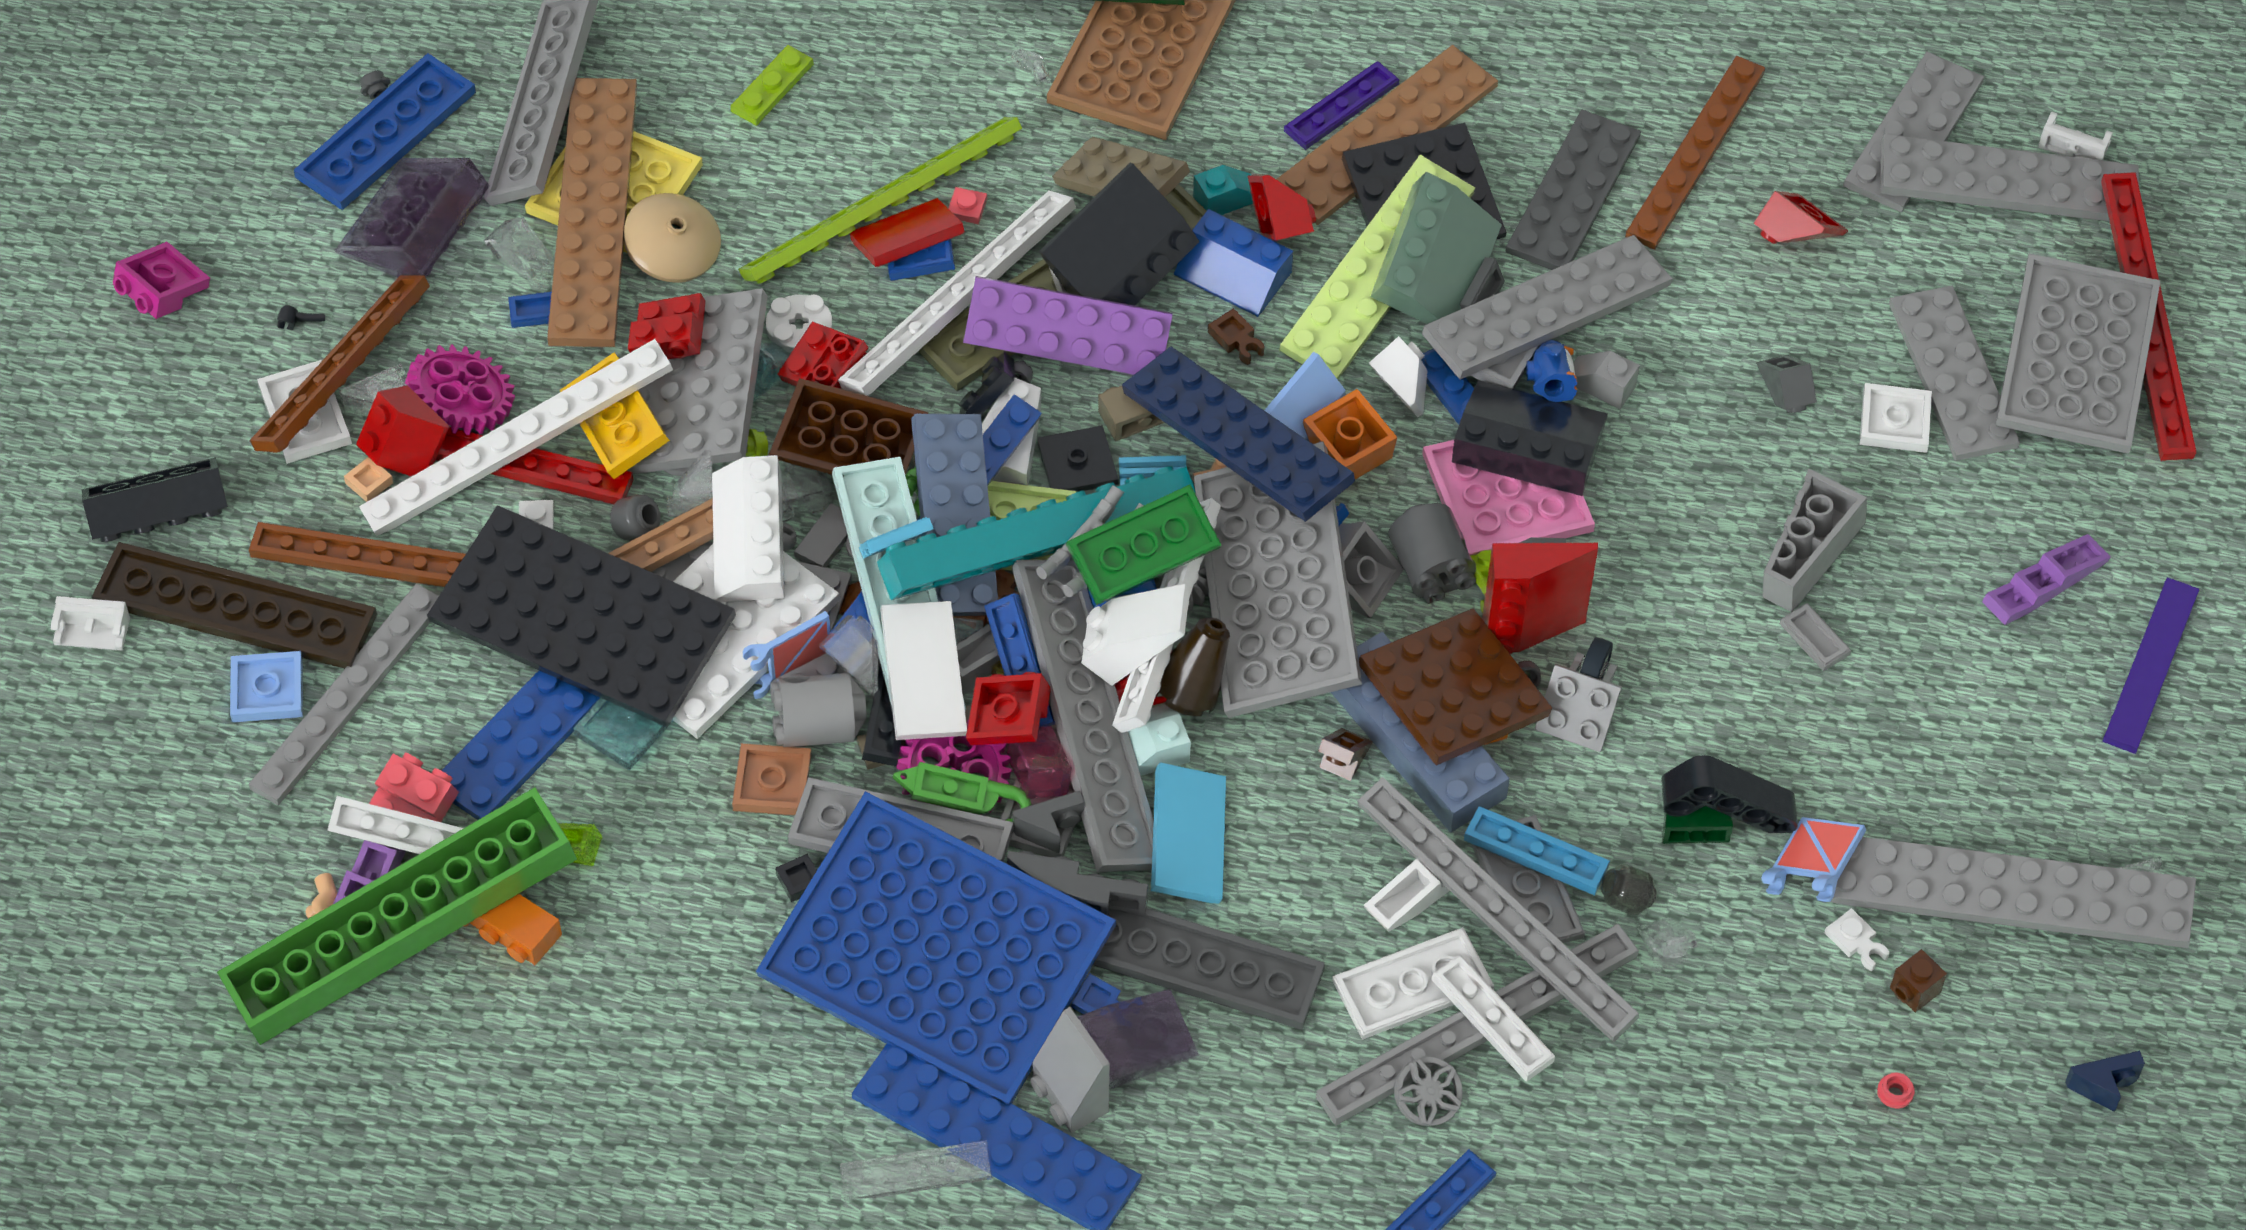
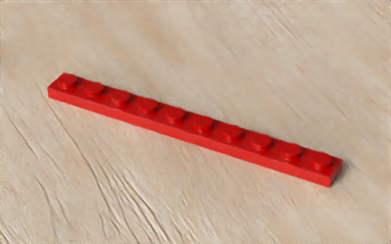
M2136 172L2103 174L2101 183L2120 272L2159 280ZM2160 286L2143 381L2160 460L2194 459L2196 447Z

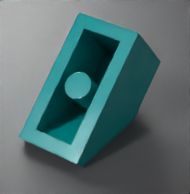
M1220 165L1194 175L1193 198L1205 210L1210 209L1220 215L1253 204V199L1247 177L1251 174L1226 165Z

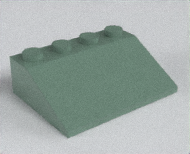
M1425 172L1412 185L1370 297L1426 324L1461 310L1460 303L1485 257L1490 258L1502 224L1457 186Z

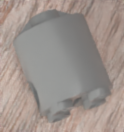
M849 673L778 678L777 682H770L771 701L774 703V710L779 713L778 716H772L773 734L776 737L777 745L796 747L854 742L856 735L866 720L865 694Z

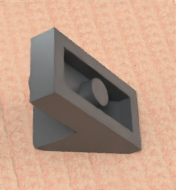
M1080 791L1012 811L1014 834L1053 852L1060 853V834L1058 828H1070L1082 821L1081 814L1084 810L1085 802Z

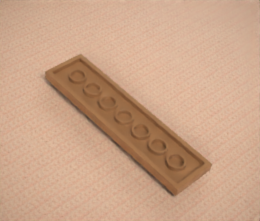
M1451 45L1276 180L1307 199L1308 205L1311 204L1315 211V224L1319 225L1355 197L1351 181L1342 161L1344 151L1444 128L1498 87V80L1454 45Z

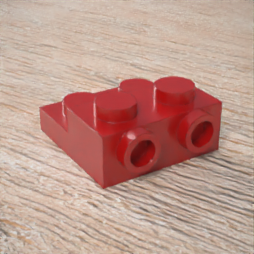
M697 293L639 303L637 321L631 322L629 352L631 353L655 339L667 359L684 358L700 354L706 302L702 294Z
M1025 672L1022 675L1005 676L993 674L990 677H977L966 735L969 744L987 745L1037 742L1040 718L1047 717L1051 692L1050 685L1042 673Z

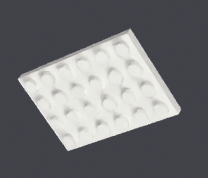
M713 543L673 582L715 600ZM784 551L783 599L721 602L734 608L736 616L672 719L696 739L712 726L768 671V661L759 671L751 669V662L757 660L758 657L751 656L745 660L743 658L745 647L752 644H766L824 611L828 613L841 600L840 594Z

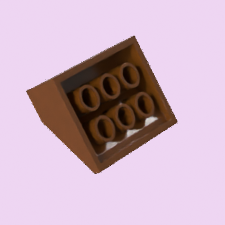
M799 378L769 456L777 455L779 461L831 475L835 467L901 457L906 475L916 465L911 418L914 414H929V412Z

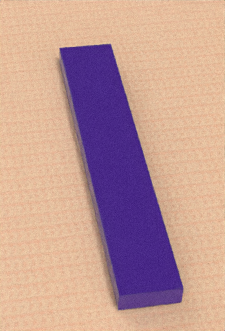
M2169 577L2166 578L2102 742L2136 754L2195 603L2199 588Z

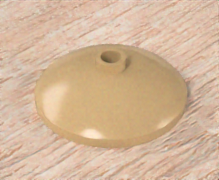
M660 193L644 198L631 209L624 224L623 242L630 259L643 272L658 280L680 283L693 280L711 268L720 252L721 234L714 217L703 205L684 195ZM672 224L680 226L681 229L673 228Z

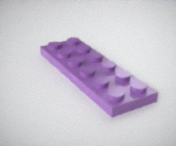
M976 276L963 343L1135 375L1166 350L1173 314Z

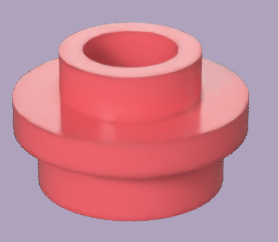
M1897 1072L1884 1076L1877 1088V1094L1881 1102L1895 1109L1908 1106L1912 1102L1915 1093L1911 1080L1906 1075ZM1893 1087L1899 1088L1902 1095H1894L1889 1089Z

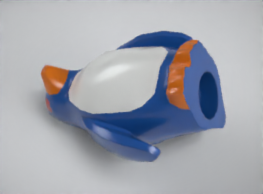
M1551 339L1542 343L1535 350L1533 361H1526L1527 381H1534V392L1552 402L1574 399L1577 393L1575 385L1578 384L1571 357L1574 354L1573 348Z

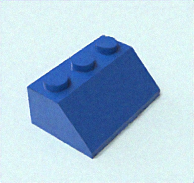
M1208 209L1192 230L1200 242L1177 264L1174 275L1259 317L1292 273L1293 250Z

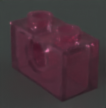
M1051 726L1039 727L1037 742L1009 743L1007 755L1011 757L1009 763L1022 790L1025 791L1027 799L1058 797L1068 794L1072 766Z

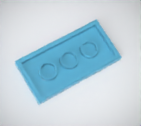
M1161 762L1157 765L1155 771L1151 891L1207 903L1219 904L1222 901L1226 776Z

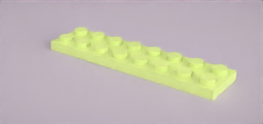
M1419 155L1280 344L1279 351L1302 365L1315 352L1320 355L1335 377L1339 379L1391 308V306L1370 296L1412 185L1425 172H1428L1457 186L1470 198L1474 194L1475 187L1424 156Z

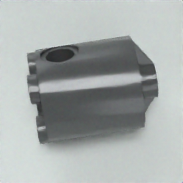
M1431 503L1412 506L1392 523L1388 531L1389 539L1402 568L1407 573L1412 591L1416 596L1424 598L1426 603L1429 604L1433 603L1432 596L1436 601L1444 599L1446 592L1468 589L1475 584L1476 563L1468 553L1465 539L1451 508L1446 504Z

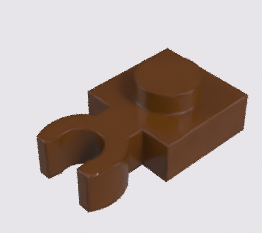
M1234 308L1208 324V333L1228 353L1237 349L1239 351V358L1244 364H1251V354L1248 352L1250 350L1256 351L1260 356L1264 355L1265 346L1263 342L1253 338L1255 329Z

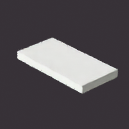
M951 601L882 605L880 612L896 740L966 736L967 725Z
M1464 928L1332 977V981L1362 1040L1455 1005L1432 981V974L1458 955H1461L1494 990V984Z

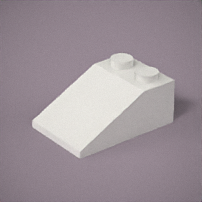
M1180 584L1112 598L1101 607L1097 606L1092 609L1086 619L1087 628L1083 641L1084 648L1081 663L1113 686L1185 635L1190 587L1187 584Z

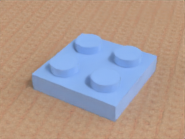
M301 651L231 656L230 716L232 722L303 717V658Z

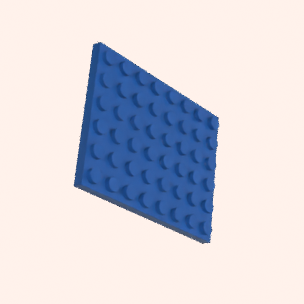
M865 791L758 966L756 973L757 976L882 1042L888 1043L893 1047H899L905 1050L907 1054L927 1064H932L938 1070L1010 1105L1032 1071L1035 1057L1062 1012L1069 1007L1116 926V920Z

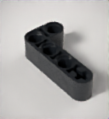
M1708 755L1692 757L1666 772L1661 778L1663 810L1670 816H1686L1703 806H1707L1768 833H1793V831L1797 830L1796 801L1792 791Z

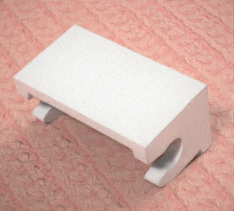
M2050 113L2038 148L2062 156L2095 160L2104 159L2113 132L2107 130L2102 140L2078 130L2075 131L2055 124L2058 113Z
M56 597V605L51 621V630H55L54 645L123 651L130 622L125 602Z

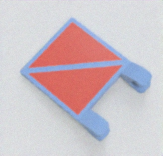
M826 611L766 644H752L744 648L743 658L745 660L751 656L758 657L757 660H753L750 664L753 671L761 670L768 661L769 673L764 674L755 683L762 685L760 689L754 691L753 696L755 699L766 696L770 690V682H773L774 679L826 654L825 651L820 649L821 643L830 633V620Z
M1802 817L1798 823L1797 830L1793 831L1773 867L1766 870L1761 877L1764 884H1769L1766 892L1773 895L1781 894L1787 874L1813 877L1815 879L1812 882V889L1819 891V894L1816 896L1817 901L1830 902L1834 897L1840 875L1866 832L1865 825Z

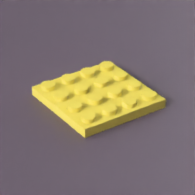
M634 131L626 218L631 209L646 197L660 193L683 195L703 166L702 157ZM565 148L549 170L543 193L531 196L525 204L527 214L557 226Z

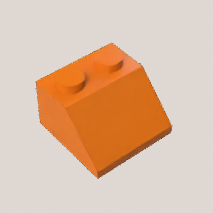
M1358 389L1303 419V425L1310 443L1324 442L1328 455L1354 473L1355 479L1393 457L1397 436Z

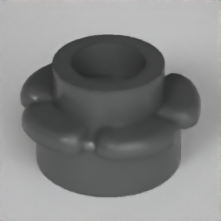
M372 71L360 79L359 83L362 87L360 92L364 96L369 95L371 99H374L388 88L390 79L385 77L382 71Z

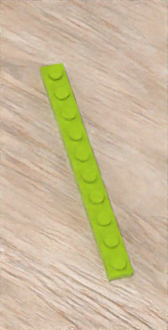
M1003 117L742 266L738 269L745 281H756L758 284L775 276L773 271L782 266L784 268L791 267L802 260L801 255L810 250L812 253L827 247L830 238L836 235L843 237L856 229L855 224L862 220L868 222L876 219L883 214L881 209L890 204L893 207L904 203L909 199L908 194L916 189L918 191L926 190L936 183L934 179L940 175H952L962 169L961 163L968 159L975 161L987 155L989 147L995 144L1001 146L1014 139L1013 134L1022 129L1018 118Z

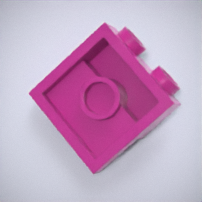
M168 242L117 261L113 278L114 289L119 295L127 294L135 301L136 308L140 313H149L155 319L181 309L183 298L209 288L210 282L208 275Z

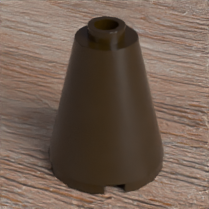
M1217 618L1199 620L1171 652L1170 661L1165 667L1160 682V690L1156 694V697L1160 693L1167 699L1165 705L1170 709L1195 717L1202 716L1204 711L1209 710V713L1214 710L1218 701L1230 639V632L1221 620Z

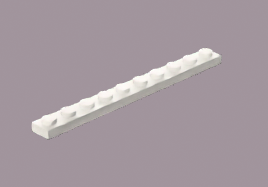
M1053 191L1045 193L838 379L841 389L865 396L873 393L885 380L971 304L976 276L996 280L1000 278L1076 209L1073 197Z
M654 339L359 507L376 536L392 530L673 370L671 363Z

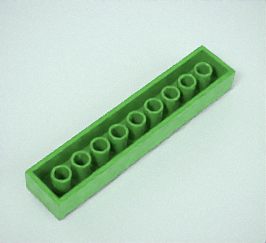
M534 787L224 967L217 973L249 1029L261 1045L577 860L569 840Z

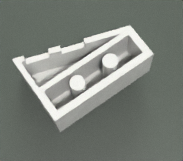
M1014 377V381L997 398L984 419L982 433L987 430L1014 394L1041 412V388ZM1039 420L992 481L1029 485Z

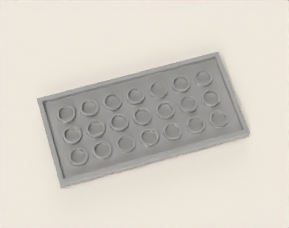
M1324 442L1313 444L1328 454ZM1228 467L1195 475V491L1199 502L1213 498L1221 505L1214 531L1222 545L1219 549L1206 554L1204 560L1212 618L1221 620L1230 632L1221 680L1224 712L1228 718L1361 685L1362 679L1335 498L1305 522Z

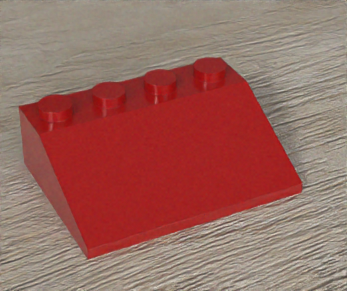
M1598 542L1492 543L1482 620L1509 654L1521 652L1586 623L1598 553Z

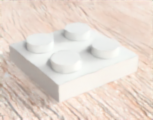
M1865 383L1859 445L1927 453L1932 391Z

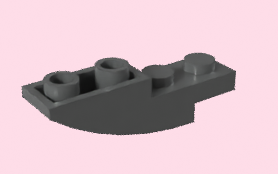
M1008 851V865L1109 916L1110 909L1146 914L1148 884L1140 883L1134 879L1116 880L1105 878L1099 874H1079V861L1071 860L1065 856L1053 858L1036 855L1030 851Z

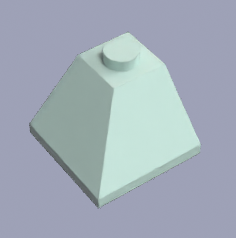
M1166 705L1151 708V716L1146 725L1128 731L1141 776L1155 772L1160 762L1175 766L1190 762L1191 742L1181 716L1177 711L1170 709Z

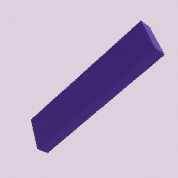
M1376 61L1286 124L1284 132L1306 150L1399 85V78L1379 61Z

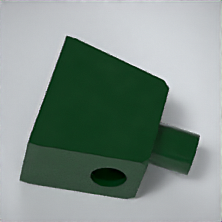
M1703 806L1697 811L1681 817L1670 816L1664 812L1662 844L1729 843L1733 829L1732 818L1707 806Z

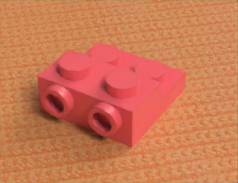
M405 752L401 758L393 753L375 782L378 789L369 804L442 822L459 791L450 783L453 778L445 772L434 768L430 773L421 768L423 762L413 755Z

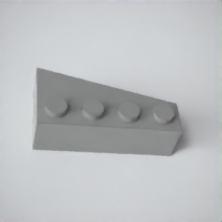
M1808 469L1804 485L1799 490L1795 499L1794 508L1790 516L1788 515L1783 533L1780 539L1777 540L1764 570L1763 598L1793 612L1865 525L1867 497Z

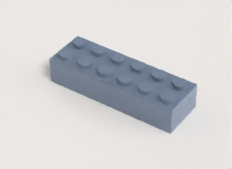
M1383 632L1378 633L1357 646L1358 659L1360 655L1389 644L1391 641ZM1361 668V685L1331 692L1450 833L1471 821L1479 806L1489 810L1507 798L1510 778L1482 746L1436 766Z

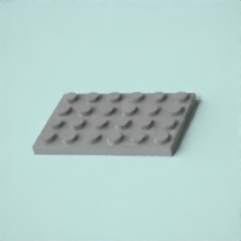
M2029 253L1995 425L2129 454L2133 441L2161 280Z
M763 288L704 297L706 302L700 354L668 359L673 370L639 389L670 441L627 471L633 472V474L737 461L746 456L768 297Z

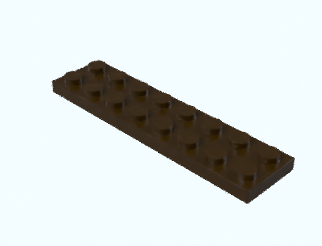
M118 542L92 595V599L125 602L130 614L278 652L301 651L302 658L344 669L347 666L352 667L356 655L363 648L377 617L376 607L122 542Z

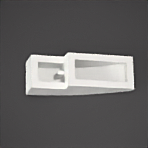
M1415 859L1365 903L1364 908L1389 932L1419 915L1448 893L1449 890L1418 859Z

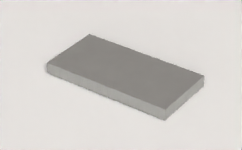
M1536 815L1514 820L1543 832ZM1472 844L1480 867L1562 943L1584 938L1585 932L1563 882Z

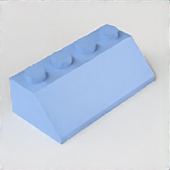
M1313 352L1264 411L1309 441L1303 425V419L1345 396V389L1320 355Z

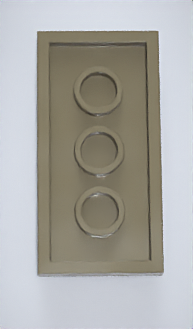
M1092 136L1052 177L1055 184L1062 188L1095 197L1129 163H1133L1154 187L1166 197L1190 173V169L1185 161Z

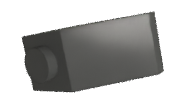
M1789 355L1756 362L1777 407L1786 410L1787 413H1796L1806 410V405L1817 402L1810 363Z

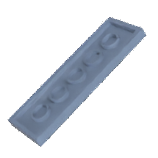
M914 414L911 420L920 519L930 518L934 528L927 534L935 533L936 537L947 535L946 532L949 529L965 524L967 529L977 526V522L990 517L981 414ZM992 571L935 588L938 602L951 601L953 616H987L984 606L998 600L996 572Z

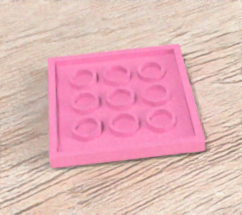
M1454 440L1423 447L1422 455L1440 501L1451 508L1465 539L1469 555H1476L1483 550H1491L1492 543H1520L1531 537L1570 538L1594 532L1595 523L1584 496L1453 463Z

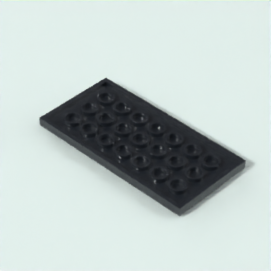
M498 505L427 614L429 621L665 727L669 726L736 616L735 609Z

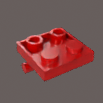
M812 321L777 375L783 382L796 386L799 378L841 389L838 379L867 354L866 351L869 347L864 340Z

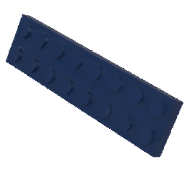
M1172 346L1122 384L1125 395L1305 522L1355 482L1354 473Z

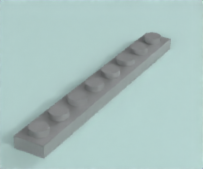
M417 583L359 651L352 667L347 666L252 779L249 783L250 790L279 806L429 625L430 621L427 614L439 595Z

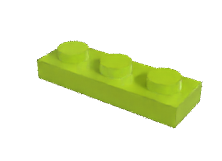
M787 45L730 105L731 112L757 126L814 65L813 58Z

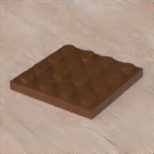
M1474 608L1360 655L1359 658L1360 668L1436 766L1549 717L1552 710L1551 705L1493 632L1488 629L1486 623Z

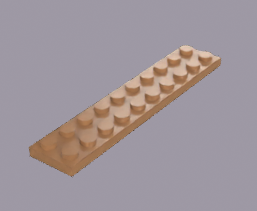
M576 78L569 105L547 336L548 346L615 347L624 249V224L627 214L637 97L636 79Z

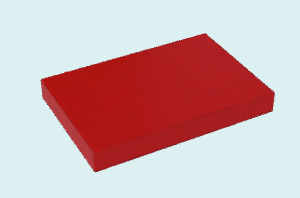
M938 198L858 228L849 234L851 241L875 267H880L961 235L965 231L963 223Z

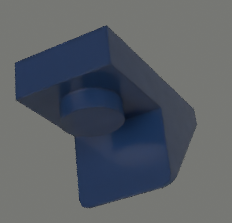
M2139 1050L2071 1066L2065 1083L2067 1088L2115 1112L2121 1099L2117 1087H2127L2135 1083L2142 1072L2145 1062Z

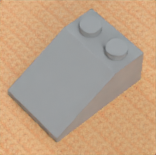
M1071 1007L1062 1012L1033 1061L1031 1085L1040 1098L1046 1096L1051 1103L1050 1112L1059 1126L1065 1124L1071 1133L1109 1113L1110 1063Z

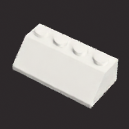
M778 456L742 457L712 473L715 600L718 602L773 598L783 599L782 482Z

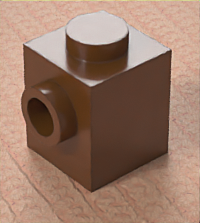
M1921 949L1896 968L1890 989L1900 1001L1906 1003L1916 1013L1941 993L1947 973Z

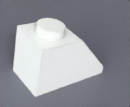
M1398 336L1372 359L1369 364L1416 417H1419L1424 411L1427 369L1421 361L1424 354L1412 341L1407 345Z

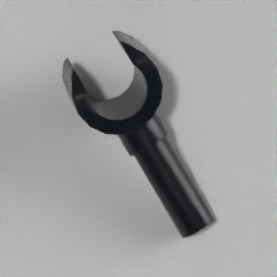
M285 305L279 311L277 327L284 329L287 322L289 323L287 329L293 330L296 322L325 321V314L298 312L293 306Z

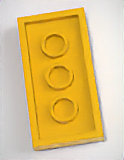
M615 352L560 389V392L620 358ZM639 390L579 423L613 479L670 441Z

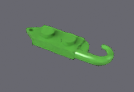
M919 762L916 767L895 772L892 776L894 780L911 794V799L973 814L980 815L991 811L997 803L998 797L1014 800L1019 803L1021 808L1032 805L1025 791L1016 786L988 780V777Z

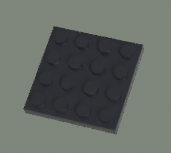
M1466 123L1343 152L1342 161L1351 181V186L1366 227L1419 155H1422L1475 187L1471 199L1502 224L1497 239L1506 237V229Z

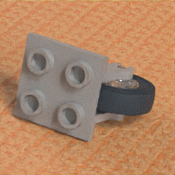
M1595 637L1586 655L1577 652L1570 668L1555 664L1544 697L1551 705L1552 710L1549 717L1537 721L1535 730L1601 752L1622 686L1612 683L1618 667L1609 663L1613 650L1612 642Z

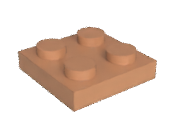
M741 743L732 802L733 811L795 815L809 777L812 757L811 748Z

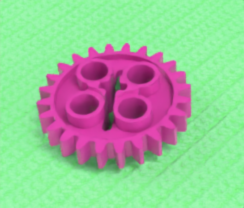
M453 344L450 345L449 351H445L442 346L438 345L435 352L427 348L424 356L418 354L415 362H411L405 384L451 426L453 433H456L458 428H463L464 432L470 435L471 429L475 428L479 434H483L485 427L493 431L496 423L502 425L505 417H508L515 398V395L512 394L514 385L508 383L510 375L500 374L503 366H492V357L484 360L481 359V351L479 350L473 355L469 354L467 346H464L462 352L456 350Z
M966 736L907 739L905 740L907 746H901L899 756L902 758L898 759L896 768L901 771L916 767L919 762L925 763L922 760L924 757H933L939 762L936 766L945 768L951 766L952 768L950 769H960V771L970 774L980 773L988 777V780L1009 784L1006 779H1010L1012 769L1006 766L1009 765L1011 757L1009 755H1001L1005 751V743L970 745ZM962 743L967 745L970 750L965 752L959 751L954 745ZM980 756L982 758L972 760L974 757ZM903 788L902 794L909 795L910 793ZM998 797L997 802L1001 803L1003 798Z

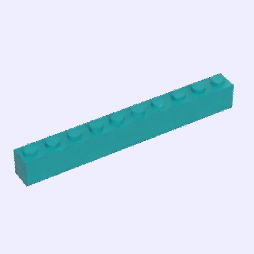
M1172 466L1164 467L1154 472L1152 477L1144 478V475L1140 474L1125 480V484L1116 486L1124 494L1115 506L1116 509L1105 523L1135 510L1139 503L1146 505L1191 484L1196 494L1187 467L1173 470ZM1114 482L1095 489L1096 492L1086 495L1085 491H1079L1066 497V501L1057 503L1055 499L1040 503L1036 506L1037 509L1027 512L1025 507L1008 513L1006 515L1007 518L997 520L996 516H991L976 523L977 526L967 529L965 524L949 529L946 532L947 535L936 537L935 533H931L918 538L916 543L906 546L905 542H899L885 549L886 553L876 563L891 601L1013 566L1017 560H1034L1054 554L1093 514L1092 511L1105 498L1112 485L1115 486Z

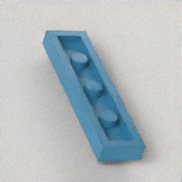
M1481 806L1476 810L1464 834V841L1594 896L1609 868L1610 860Z

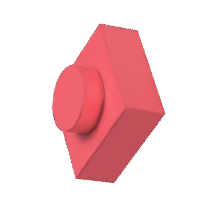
M955 187L948 209L960 221L979 224L987 201V193Z

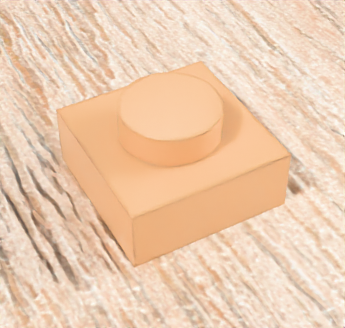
M369 457L344 475L345 484L366 502L375 498L393 484L392 475L383 467L376 465Z

